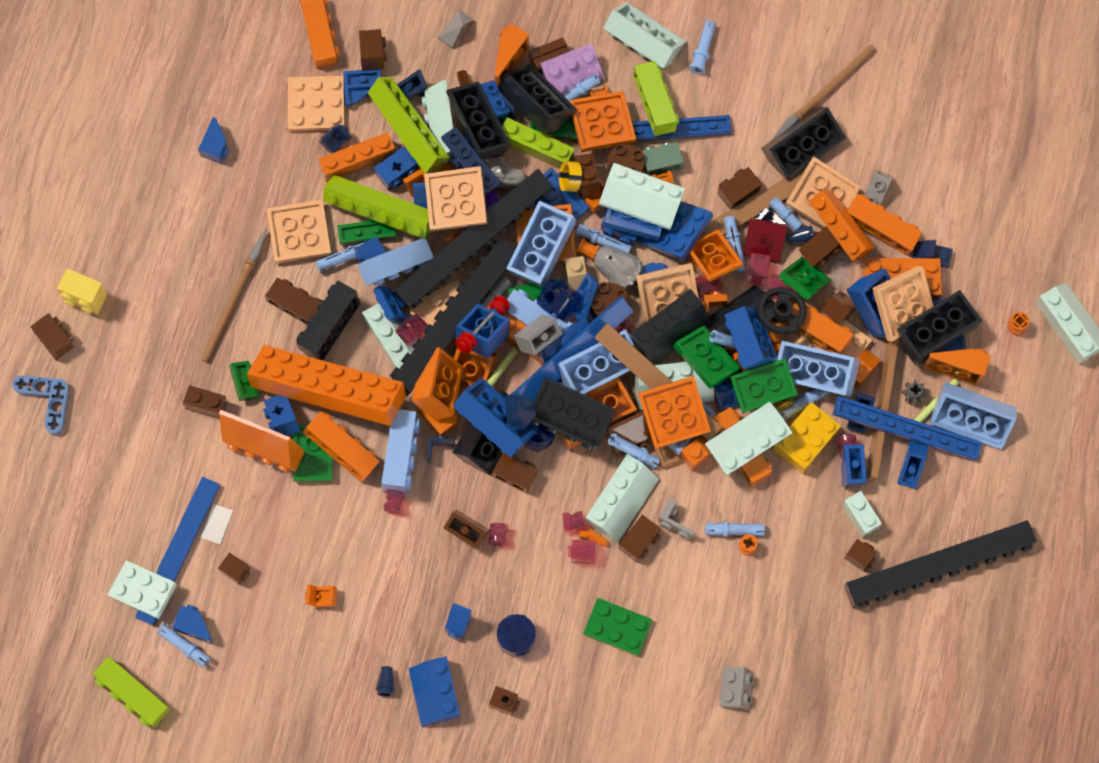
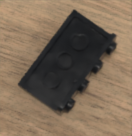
M545 376L534 400L536 415L531 420V423L540 426V424L545 425L548 431L554 434L560 432L565 435V439L571 442L577 440L583 443L582 446L592 451L593 448H599L616 409Z

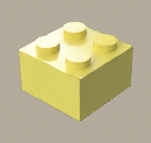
M68 268L57 287L60 297H62L65 304L71 307L76 305L87 314L95 313L98 315L107 297L101 282Z

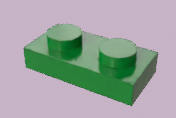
M250 362L231 363L229 368L238 400L257 399L259 396L258 391L251 388L247 376L251 368Z

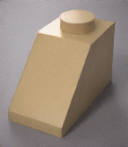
M583 256L568 258L564 261L570 301L587 274Z

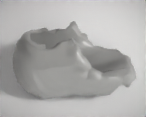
M502 156L499 159H482L500 182V185L495 189H514L526 179V174L521 169L510 167Z
M604 246L598 249L595 254V268L610 283H615L624 289L633 286L634 282L637 281L636 276L641 275L643 272V261L628 252L613 248L612 246Z

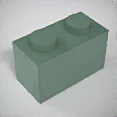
M666 142L662 146H650L642 151L645 159L644 170L646 175H660L668 170L673 172L683 169L684 161L678 142Z

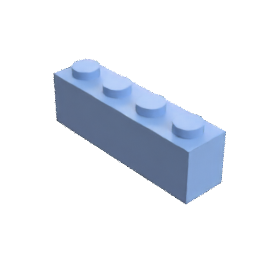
M422 238L368 259L357 266L366 286L370 284L378 286L385 282V278H388L390 281L399 277L400 272H403L405 275L414 271L413 267L415 266L420 269L427 261L433 258V254L427 240Z
M514 289L507 299L510 309L506 312L526 325L530 324L540 315L555 318L560 330L572 325L569 321L565 323L560 320L561 316L556 312L545 310L541 302L537 300L533 302L527 298L529 295L521 289L518 291Z

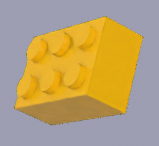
M810 402L789 427L792 434L775 444L773 451L803 474L839 432L841 425Z

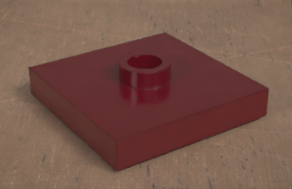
M750 217L743 255L780 262L787 224Z

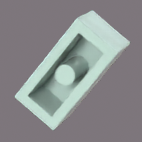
M861 491L844 500L842 507L862 538L880 528L881 521Z

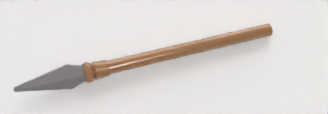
M870 44L805 106L801 107L793 116L788 117L773 139L805 117L812 108L875 51V47Z
M268 228L264 229L251 250L248 259L245 260L242 273L201 358V361L208 363L243 286L256 265L255 261L260 255Z

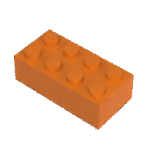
M864 258L861 265L862 277L886 269L892 279L912 268L922 266L931 299L939 300L942 295L940 259Z
M619 377L585 393V395L616 409L608 427L636 415L637 409ZM558 432L568 450L581 444L577 440L571 442L565 439V435Z

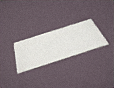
M213 504L200 538L221 544L233 510Z

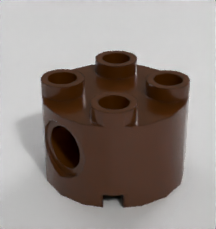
M617 144L608 155L607 174L609 175L613 163L643 173L645 159L642 150L630 144Z
M601 282L597 286L590 306V312L596 319L620 296L628 303L627 292L615 283Z

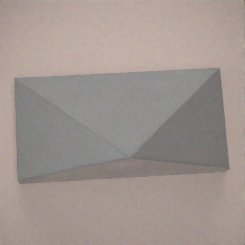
M458 10L437 39L453 48L473 23L474 19Z

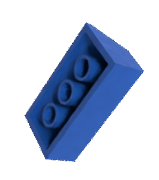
M482 377L466 388L453 405L460 415L468 419L475 428L485 434L490 441L494 442L509 457L515 455L539 430L531 422L524 430L507 424L505 398Z

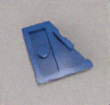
M381 70L343 71L346 107H350L369 96L368 91L378 77H381Z
M589 273L585 275L569 302V306L578 321L587 318L598 286L595 277Z
M377 286L373 289L376 300L384 310V316L389 321L411 324L416 320L413 315L408 316L402 308L405 305L396 297L390 287Z

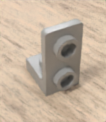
M875 170L865 196L874 204L881 205L893 176Z
M669 498L658 522L661 523L660 525L667 530L673 529L678 532V535L683 539L688 540L690 538L693 540L695 536L694 531L669 519V517L673 518L678 510L675 507L677 501Z

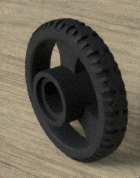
M775 287L766 291L761 296L757 305V315L759 321L767 330L775 334L786 335L797 331L803 325L807 309L805 302L797 292L785 287ZM777 295L779 299L775 302L773 308L765 309V302L770 297ZM789 299H793L798 305L799 316L792 314L793 305ZM778 309H783L786 313H781ZM770 319H773L777 323H785L786 321H788L790 326H777L771 323Z

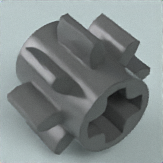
M916 380L912 384L907 382L905 384L907 389L902 391V394H906L905 401H911L912 405L917 400L922 402L924 400L922 396L927 393V391L923 390L924 383L919 384Z

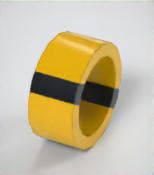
M564 161L559 172L560 189L562 191L577 192L582 180L581 165L579 162Z

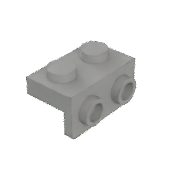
M723 667L720 707L749 710L752 702L751 688L754 683L753 671L745 667Z

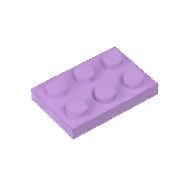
M591 43L540 63L544 77L562 95L570 92L576 87L577 83L583 82L593 73L600 80L604 79L593 44Z

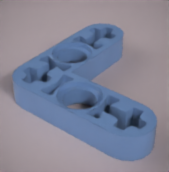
M32 376L16 377L13 380L12 386L18 394L49 397L45 428L51 435L60 434L65 423L69 397L68 384L62 379ZM24 381L26 385H31L32 391H30L29 386H23L20 389L17 385ZM43 382L46 384L45 390L37 391L36 385ZM62 385L65 389L60 391L61 398H58V391L55 388H59ZM61 403L62 409L54 412L52 410L53 404ZM53 416H56V423L59 425V427H55V430L50 426L54 424Z

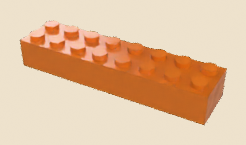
M263 345L247 373L251 388L391 426L406 398L404 384L401 381Z

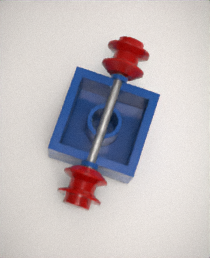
M495 296L494 301L489 303L490 309L477 303L456 326L455 342L459 351L465 353L474 351L489 358L509 336L510 319L504 317L506 311H509L510 304L505 297Z

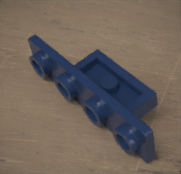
M456 127L441 136V140L452 153L451 162L457 170L481 166L485 195L500 185L494 174Z

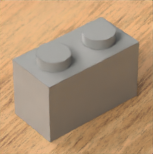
M540 315L515 334L514 337L521 352L535 356L561 336L562 332L555 318Z

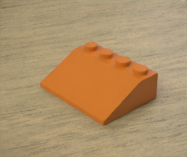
M220 410L222 441L227 444L226 448L234 452L241 450L244 452L243 455L254 459L255 456L261 458V462L269 466L272 463L276 464L278 469L288 473L289 470L296 472L305 451L295 441L286 435Z

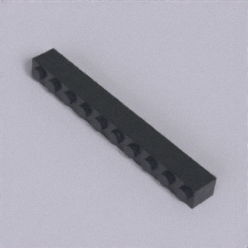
M536 169L486 212L488 224L469 226L393 291L407 309L411 306L416 308L423 302L420 299L425 294L430 296L437 290L435 286L439 282L444 284L451 278L449 274L454 269L458 272L466 265L464 261L468 257L472 260L480 253L478 249L484 245L486 248L494 241L492 237L495 234L501 235L508 229L506 226L511 221L513 223L517 222L522 217L521 212L525 209L530 211L537 205L535 200L539 197L544 199L551 193L549 189L553 185L539 169Z
M501 237L498 242L495 240L488 248L489 254L487 256L485 254L482 255L477 262L479 264L478 268H472L466 276L469 278L466 283L461 282L456 289L458 294L455 297L451 295L445 303L447 308L444 312L440 310L434 317L436 320L434 325L429 324L423 332L425 334L423 339L418 338L413 344V352L411 354L407 352L401 360L402 366L400 368L395 367L389 375L393 380L403 382L406 397L413 391L416 382L436 348L440 347L443 350L456 335V326L477 303L479 304L506 270L516 247Z
M1026 520L846 582L844 588L852 608L858 606V609L869 606V602L876 600L879 603L887 600L889 595H902L906 593V589L913 588V590L924 587V583L930 581L931 584L943 580L942 577L949 575L951 578L961 574L960 571L964 569L972 571L977 569L979 564H992L997 561L996 558L1002 556L1004 559L1015 555L1014 552L1019 550L1022 553L1033 549L1032 546L1037 540L1029 521Z

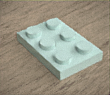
M126 560L108 596L159 619L177 584Z

